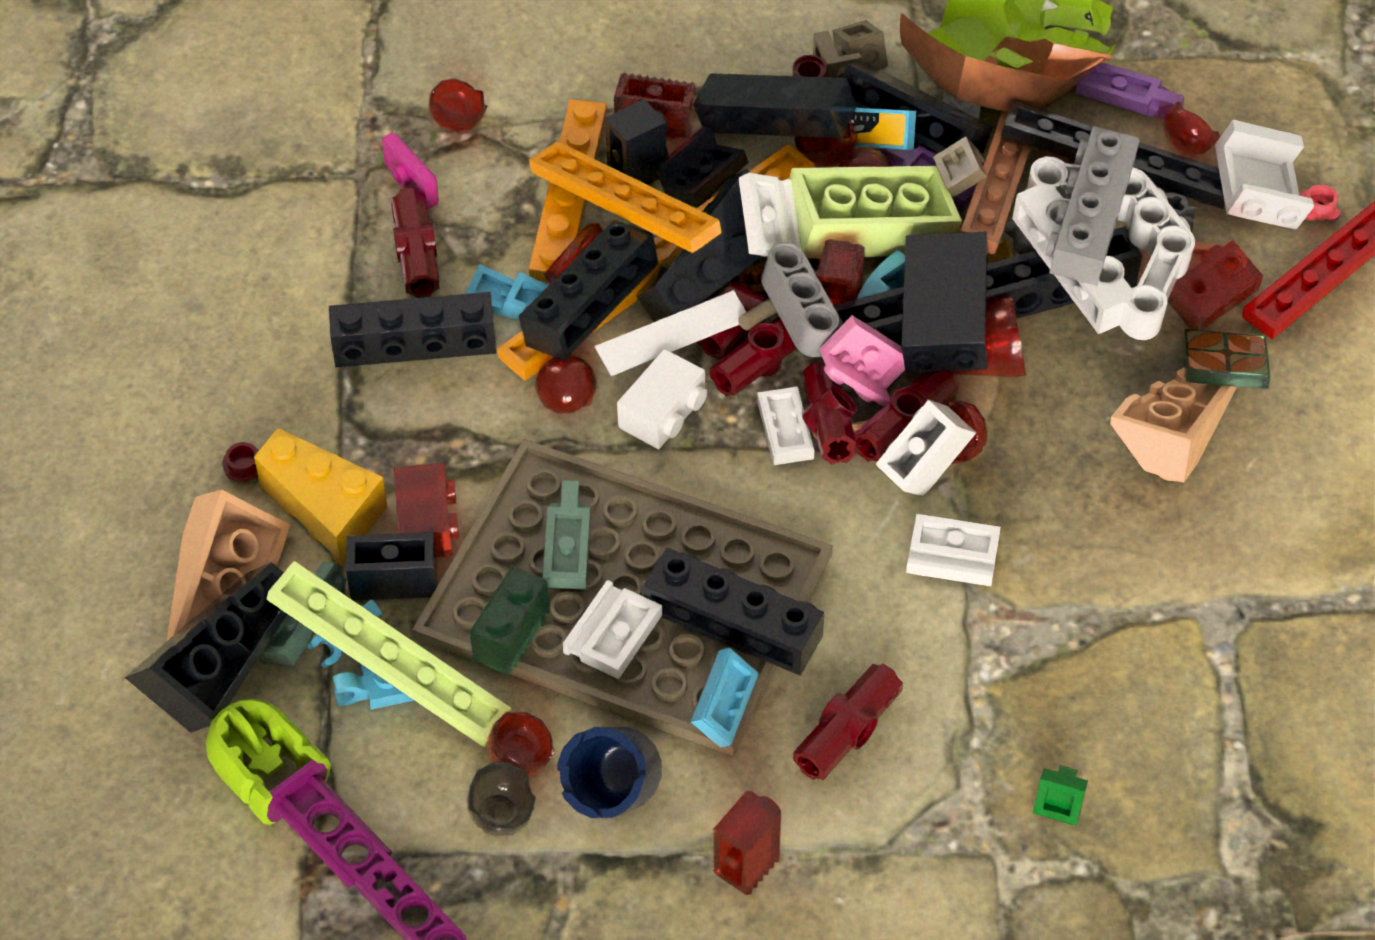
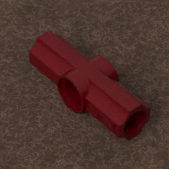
M414 188L400 189L396 196L391 197V206L396 228H393L397 259L398 263L402 264L406 294H412L416 298L431 297L434 291L440 289V281L435 261L437 249L433 223H429L425 195Z
M778 316L770 323H758L749 330L747 340L710 367V378L714 381L717 390L726 397L730 394L735 396L760 376H772L781 369L782 359L797 349L781 318Z
M811 363L803 371L805 378L803 384L809 406L802 412V418L807 427L816 435L822 459L831 465L839 462L848 463L856 455V439L850 418L857 412V407L852 398L842 389V385L832 381L825 373V363Z
M949 371L923 373L908 387L897 389L893 393L890 403L854 433L857 454L867 462H878L888 446L897 439L911 422L915 413L928 400L945 405L956 395L958 386L953 379V374Z
M883 663L881 665L872 664L845 695L838 693L828 702L820 716L819 724L793 752V761L800 767L802 773L813 780H824L852 748L858 750L866 744L877 726L878 718L902 692L903 682L897 677L893 669Z

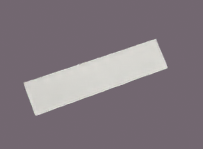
M733 290L594 347L608 372L613 376L657 358L664 349L673 352L739 325V316L746 313Z

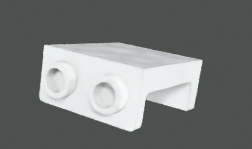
M1237 120L1231 121L1215 144L1225 208L1228 215L1290 229H1298L1314 207L1313 199L1299 196L1293 165L1294 160L1304 148L1302 136Z

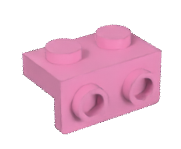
M852 315L819 348L826 365L824 371L835 383L839 385L845 383L852 387L864 401L870 403L873 400L885 407L891 400L886 389L905 371L902 346Z

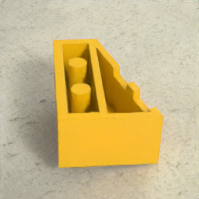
M280 428L276 429L254 456L260 487L291 518L295 517L308 530V535L316 543L318 541L321 542L332 553L333 559L340 566L346 561L347 536L366 535L388 507L382 476Z

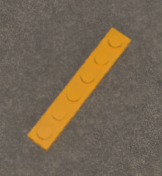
M569 99L559 142L597 160L605 126V117H607V103ZM552 182L549 183L529 266L530 277L538 281L547 282L554 281L574 260L587 204L586 199Z
M558 141L529 159L532 173L691 253H694L721 234L720 221Z

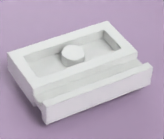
M750 172L739 177L749 254L768 256L770 249L779 242L793 243L802 250L792 180L786 179L781 181L778 177Z
M916 514L906 573L991 586L1001 527Z
M607 580L563 642V653L568 656L570 654L580 657L581 662L619 679L661 618L662 605L626 588L620 590L613 586V582Z

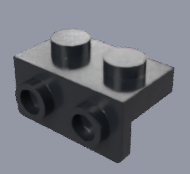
M703 126L655 167V171L665 194L681 202L700 206L709 200L712 194L727 179L733 177L745 167L749 161L745 150L718 145L712 129Z

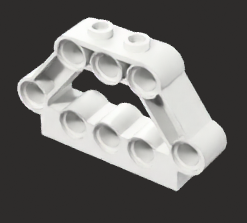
M1042 157L1036 160L1030 168L1027 189L1016 196L1012 219L1050 269L1053 257L1046 255L1048 242L1052 231L1060 233L1062 226L1055 224L1062 200L1070 201L1071 195L1065 194L1071 170L1079 172L1081 165L1064 163L1055 157ZM1133 168L1117 220L1124 221L1129 227L1131 243L1140 249L1146 250L1151 256L1138 286L1134 288L1129 286L1124 279L1122 263L1111 256H1106L1098 286L1057 275L1055 277L1098 334L1120 326L1128 336L1137 340H1147L1156 336L1161 329L1169 295L1176 280L1183 277L1189 268L1195 246V238L1186 219L1179 216L1168 203L1164 191L1157 188L1143 171Z

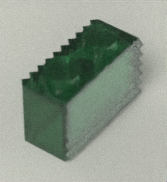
M515 566L509 569L469 632L471 635L472 658L476 662L504 674L513 673L512 667L517 666L516 661L521 660L520 654L525 653V647L529 646V641L533 640V634H536L537 628L541 627V621H544L545 615L549 614L546 579Z

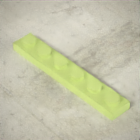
M293 561L268 591L266 600L482 747L487 745L508 717L511 707L297 562Z

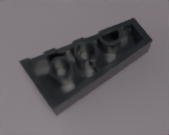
M748 169L727 179L719 189L720 192L702 211L720 221L721 234L694 253L677 246L636 295L654 322L698 305L762 257L761 255L749 254L739 186V177L749 173Z
M271 562L246 573L130 672L125 679L190 733L210 726L211 721L218 713L228 706L287 616L286 612L266 600L268 591L284 572Z

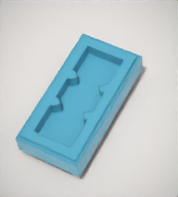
M731 648L719 650L691 720L695 727L720 748L732 744L759 675L752 666Z

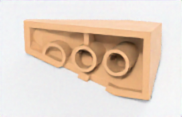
M1227 361L1225 366L1227 371L1195 369L1188 365L1178 370L1176 378L1165 384L1157 381L1150 386L1149 393L1143 396L1133 394L1127 397L1111 416L1110 424L1144 471L1157 474L1162 479L1184 483L1203 455L1244 373L1231 372L1232 366Z
M224 490L195 497L182 535L166 642L246 573L271 562L277 566L290 524Z

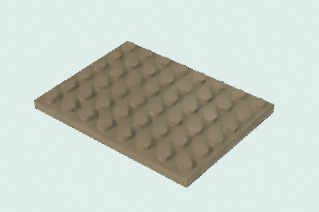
M523 439L412 629L413 639L734 756L778 666L664 618L659 619L619 679L581 662L580 657L570 654L568 656L564 654L563 642L607 580L613 582V586L620 590L626 588L643 596V585L667 547L680 553H690L700 561L719 569H729L739 577L758 585H768L778 593L794 600L809 602L832 556L833 545ZM562 480L579 481L580 504H589L591 510L587 589L543 588L542 577L548 506L550 507L551 503H561ZM731 648L752 666L759 675L732 744L720 748L695 727L691 720L719 650Z

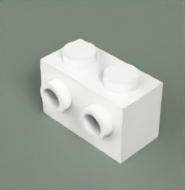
M664 349L617 402L618 428L659 450L669 437L674 438L677 436L687 416L693 410H699L707 397L705 370Z
M928 400L915 413L911 422L897 439L888 446L886 452L876 465L904 492L925 496L974 437L976 432L948 406Z

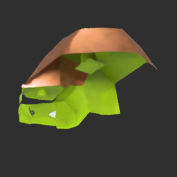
M948 0L940 27L928 33L901 13L900 39L902 46L924 72L939 87L958 100L1006 112L1009 111L1012 100L1041 109L1072 90L1103 62L1109 60L1115 46L1114 44L1108 47L1097 39L1088 37L1089 33L1083 30H1075L1073 32L1060 27L1045 29L1044 27L1055 25L1092 30L1106 35L1111 25L1110 16L1113 7L1100 0Z

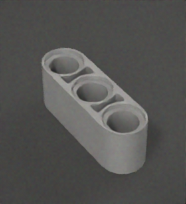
M779 242L770 249L761 277L762 285L796 348L806 356L821 357L819 348L836 332L839 324L838 314L800 247L789 242Z

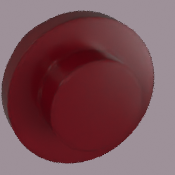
M246 442L232 445L226 451L222 461L225 475L236 482H248L257 478L258 474L254 456L259 450L254 445Z

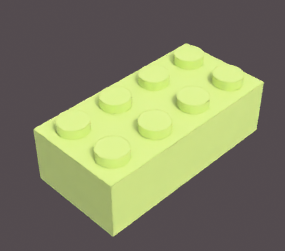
M937 166L792 168L789 179L792 180L801 248L807 259L884 257L892 255L897 250L905 255L906 236L958 233L962 223L951 194L946 189Z

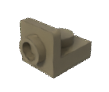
M867 20L832 30L834 44H839L841 49L847 54L860 53L863 63H868L878 69L888 66L883 32Z
M829 31L814 33L813 55L822 58L827 67L826 77L842 78L847 64L863 63L860 53L843 55L840 45H834Z
M966 136L933 157L944 185L953 197L987 177L982 166L985 162L983 155Z

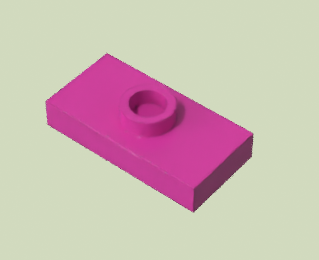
M392 132L382 137L385 165L392 171L397 184L402 188H414L416 191L424 193L427 210L437 205L439 198L436 176L397 134Z

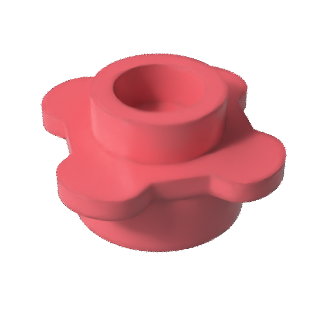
M1314 185L1300 193V196L1313 199L1314 207L1305 218L1306 220L1320 221L1327 219L1329 221H1336L1339 219L1341 211L1336 206L1339 196L1333 188L1327 185Z

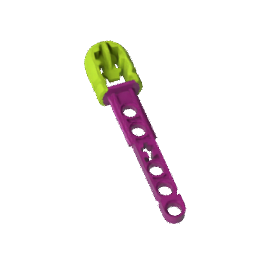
M251 699L235 702L218 713L211 721L205 743L208 760L219 777L244 803L249 804V808L263 824L271 825L283 818L348 888L354 886L404 940H467L466 935L390 857L392 851L326 783L330 775V761L316 746H311L308 737L280 709L271 703ZM266 737L272 741V746H269L264 741ZM286 754L296 763L298 771L294 774L292 773L269 792L264 787V781L258 775L252 773H262L267 778L271 777L284 767V762L280 756ZM242 756L251 761L248 768L244 765ZM330 814L338 818L339 824L330 832H321L313 826L314 821L321 815ZM351 845H361L369 852L365 860L359 863H350L342 855L345 849ZM382 879L387 883L393 879L394 892L400 898L396 904L394 903V896L386 888H381L377 891V880ZM411 907H419L427 912L428 918L419 926H410L402 920V915Z

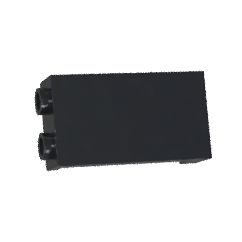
M987 231L906 236L902 352L906 372L971 371L988 368L986 349L988 263H990Z

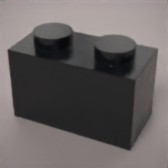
M643 99L605 117L607 165L647 185L659 180L655 167L669 155L666 147L668 124L664 115L659 110L655 111Z
M434 533L347 536L346 574L351 600L431 597L437 588V557Z

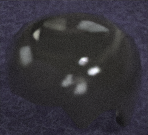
M508 761L490 762L477 770L468 787L466 797L467 810L476 827L494 836L513 835L528 825L536 801V796L533 795L529 785L528 773Z

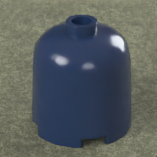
M593 727L575 734L563 747L557 763V770L560 771V782L564 789L562 795L576 812L590 818H613L643 806L656 793L662 778V760L656 745L645 734L630 727Z

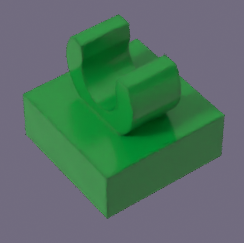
M1060 765L1058 772L1044 768L1040 778L1033 814L1077 826L1088 780L1076 777L1078 770Z

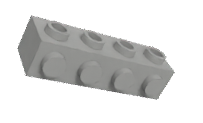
M1093 126L1089 141H1080L1075 164L1081 166L1079 172L1074 170L1070 172L1065 194L1071 195L1069 202L1061 201L1055 224L1062 227L1060 233L1052 231L1046 250V255L1053 257L1050 274L1098 286L1134 166L1140 138Z

